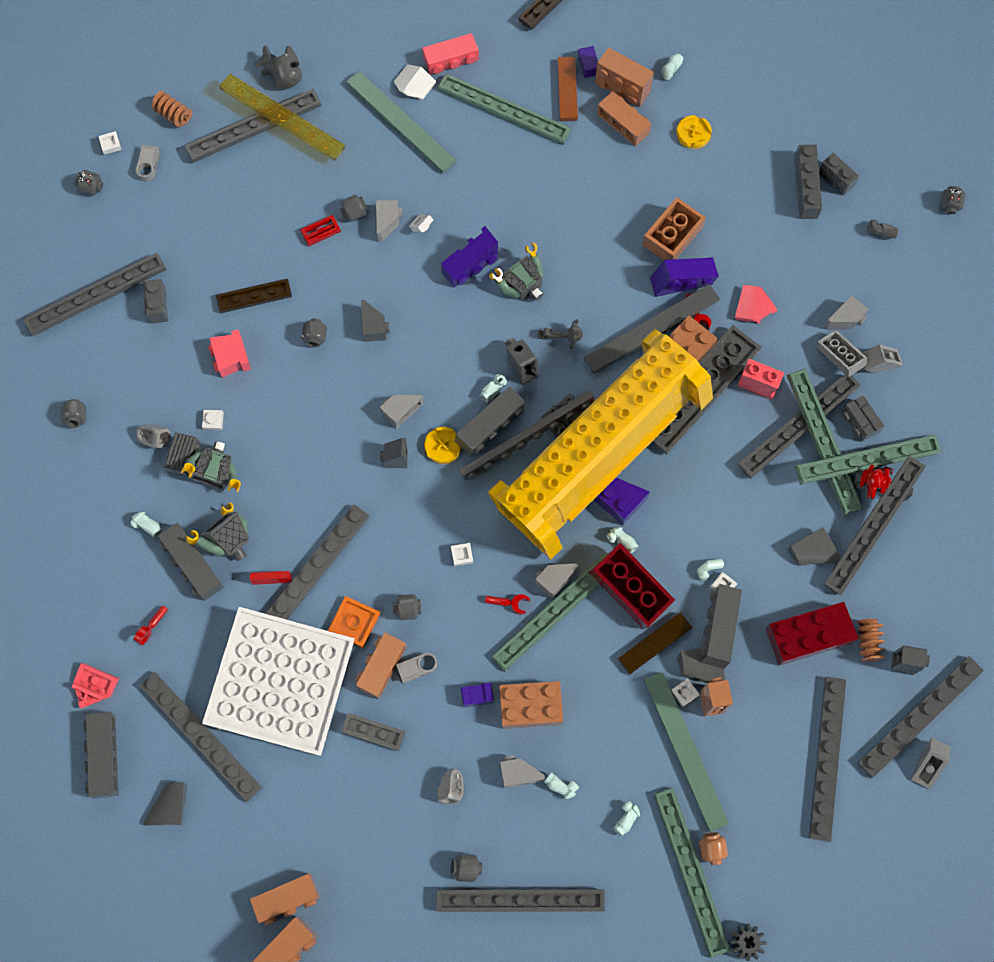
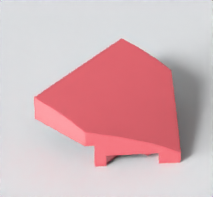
M743 285L735 315L736 321H756L759 324L763 318L778 311L762 287Z
M81 663L73 681L74 684L71 685L75 689L80 709L111 697L119 678L86 663Z

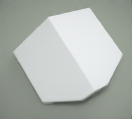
M407 64L395 79L394 84L405 95L423 100L436 84V81L422 67Z

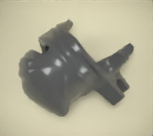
M267 45L263 46V55L255 62L256 68L259 66L264 67L261 70L262 75L270 73L273 76L276 89L292 88L301 81L302 73L301 69L298 68L300 63L291 46H286L285 54L279 57L271 54Z

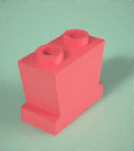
M239 330L231 331L232 335L210 338L211 345H208L211 356H215L216 359L213 365L216 373L220 372L222 378L242 368L243 371L251 370Z
M748 359L737 386L773 399L784 372Z

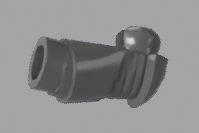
M871 220L867 225V230L871 235L878 234L886 239L897 237V227L878 223L877 220Z

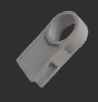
M142 145L136 167V173L141 181H151L155 177L161 152L159 147ZM143 168L152 169L148 175H140V171Z
M424 653L396 664L403 684L433 673L438 665L437 659L432 653ZM424 657H432L435 660V666L431 670L421 668L420 662Z

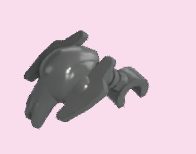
M576 319L566 332H555L546 327L544 331L538 330L537 337L543 340L567 338L570 342L569 348H573L575 343L583 337V332L578 326L579 320Z

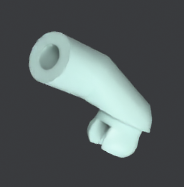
M723 560L706 561L697 569L699 579L706 580L709 578L708 572L710 570L723 568Z

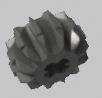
M745 924V930L741 925L737 926L739 933L735 931L731 933L736 937V940L732 939L729 941L731 944H736V947L731 949L732 952L739 951L737 957L742 959L745 955L746 961L751 960V955L755 960L759 959L757 952L761 954L765 952L760 948V945H766V941H760L764 933L756 934L758 927L754 926L751 930L750 924ZM750 937V942L752 943V946H747L746 948V942H744V938L749 939Z

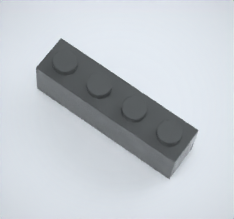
M798 145L794 157L799 218L818 219L822 210L817 145Z
M508 387L456 434L455 442L470 457L474 453L479 454L484 449L486 442H492L497 437L498 431L501 429L505 430L511 424L510 420L514 417L518 418L524 412L525 401L511 387Z
M177 522L158 535L161 540L159 545L165 553L167 551L170 552L172 557L169 559L175 567L180 566L183 571L180 574L186 583L189 581L194 587L191 590L197 598L201 596L206 601L223 589L224 586L194 544L190 545L186 542L187 534Z
M719 584L715 590L712 589L709 598L712 604L708 608L706 615L709 621L703 632V636L706 638L705 643L702 644L700 649L702 663L725 669L731 662L742 590Z
M112 712L86 714V720L83 722L84 732L87 733V741H84V751L87 753L85 772L88 773V782L85 783L86 794H89V797L93 799L119 796L115 714Z

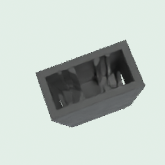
M514 338L508 339L505 342L507 358L522 385L539 377L537 357L525 341L519 340L516 342Z

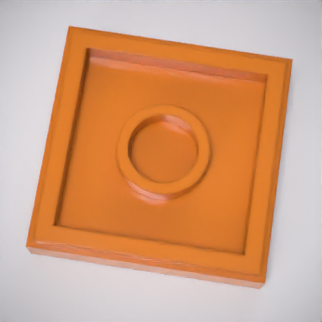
M345 596L327 631L355 638L353 644L364 648L381 612Z

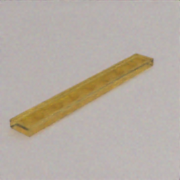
M229 74L219 86L225 93L332 160L336 161L345 149L343 143L234 75Z

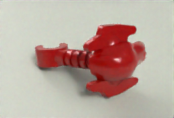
M872 464L867 470L863 471L860 487H864L867 483V498L871 496V499L874 500L876 491L880 488L881 494L885 493L892 481L889 474H893V468L884 466L882 470H873L874 465Z

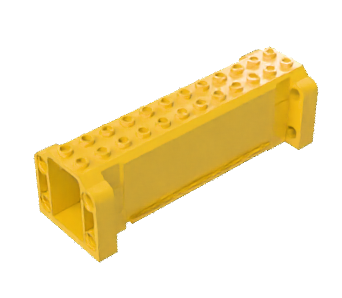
M653 329L641 341L644 354L568 426L510 486L499 480L488 491L497 510L550 560L563 548L556 532L567 520L572 522L677 417L675 414L688 401L702 410L713 399L709 373L668 335L660 333L656 329Z

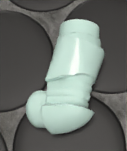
M681 54L671 55L667 64L663 66L661 70L663 79H671L673 73L682 65L683 56Z
M500 374L495 375L494 380L482 389V393L479 395L480 398L486 403L493 400L500 391V387L506 385L505 377Z
M138 512L132 516L130 522L132 527H141L153 538L161 533L162 529L159 523L146 516L145 512Z
M615 527L611 529L610 533L607 534V539L610 542L614 543L617 541L618 544L621 543L630 553L638 549L639 546L636 544L635 539L623 532V528Z
M553 773L544 781L550 790L563 795L564 799L574 797L579 789V786L574 781H570L567 785Z
M631 801L623 804L622 809L626 813L623 814L613 827L620 836L629 832L635 819L640 817L638 806L632 804Z

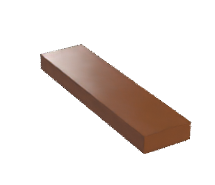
M558 57L560 121H577L575 57Z

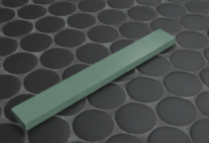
M360 71L347 81V85L441 173H444L456 163L455 159Z
M445 74L438 86V91L564 145L571 132V128L451 75Z
M806 368L788 374V381L820 459L841 456ZM849 474L829 479L843 516L863 509Z
M935 434L796 465L795 470L799 484L803 485L865 471L872 464L874 468L905 462L908 456L918 459L941 453V449Z
M606 552L491 656L504 671L508 670L600 585L588 572L607 555Z
M663 672L644 679L709 832L728 825L729 822Z
M674 788L655 793L653 795L709 957L712 958L730 952Z

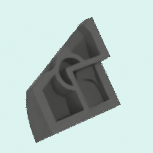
M823 527L788 548L789 553L798 566H806L808 564L822 565L823 563L837 564L840 560L834 544Z
M701 648L681 651L677 656L682 676L697 678L705 683L714 678H722V681L725 680L723 668L701 662Z
M166 783L146 817L144 826L182 825L184 805H186L187 784Z

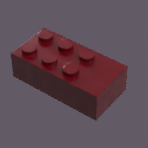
M621 543L616 545L588 572L642 629L648 628L675 601L669 592Z
M845 602L777 621L765 628L779 666L850 645L858 640Z

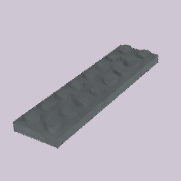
M732 325L698 362L711 377L713 399L702 410L688 401L675 414L677 417L651 443L667 455L746 367L748 359L752 360L762 347Z

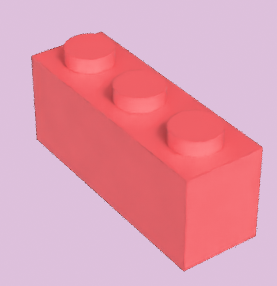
M472 33L422 48L423 59L430 75L441 73L451 68L455 69L464 64H472L479 60V50Z

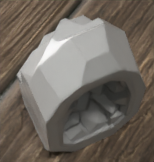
M144 424L137 428L136 436L144 445L162 448L166 447L170 442L171 432L166 427Z
M449 769L441 778V784L438 787V802L442 804L460 803L463 797L464 783L458 769Z

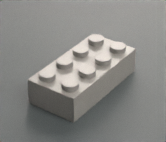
M837 330L818 341L817 349L848 377L867 365V357Z

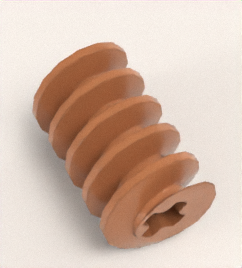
M159 91L152 101L153 111L177 127H183L192 117L193 112L191 109H187V106L182 105L175 98H171V95L166 94L165 91Z
M877 619L859 620L858 625L862 626L858 629V632L862 634L858 637L859 641H862L859 644V648L862 649L859 655L864 657L860 661L876 662L885 659V656L879 654V652L885 651V648L879 647V644L885 643L884 640L879 639V636L884 635V632L878 631L884 625L879 624Z

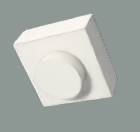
M116 131L98 136L104 155L122 150Z
M419 214L409 227L413 232L423 233L430 227L433 219L428 214Z
M204 410L203 430L222 431L223 410Z
M470 543L451 546L454 567L473 563Z
M686 679L671 690L682 707L699 696V693L689 679Z

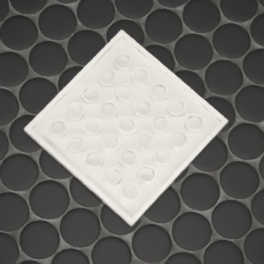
M239 607L202 724L321 756L355 638Z

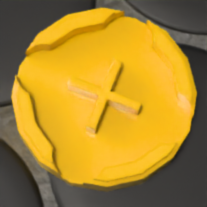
M696 115L683 118L679 122L676 131L678 141L689 149L704 147L708 144L712 134L710 123L705 118H699Z
M448 427L433 429V431L427 434L424 441L427 457L438 464H449L455 461L462 449L455 442L457 433Z

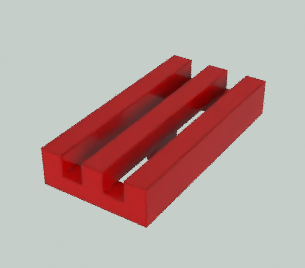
M330 215L300 229V232L309 247L340 233L341 229L334 216ZM317 229V231H314V232H312V233H310V234H308V235L306 234V233H309V232H311V231Z
M289 571L251 573L250 581L253 585L290 583L292 575Z

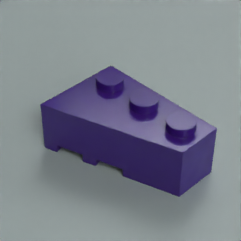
M486 226L481 228L482 233L475 239L471 237L468 240L469 244L461 251L457 249L441 263V272L454 288L458 285H463L469 277L478 275L484 267L490 266L497 261L498 241Z
M713 257L664 260L652 274L650 281L654 295L658 297L705 287L709 284L712 286L719 275Z
M616 477L594 501L620 524L624 525L648 499L650 491Z

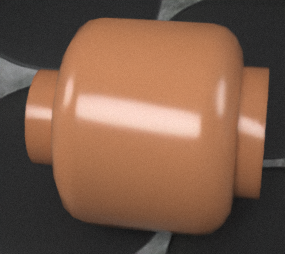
M718 832L703 835V838L699 841L702 859L710 862V865L721 864L722 860L728 856L725 837L719 835Z

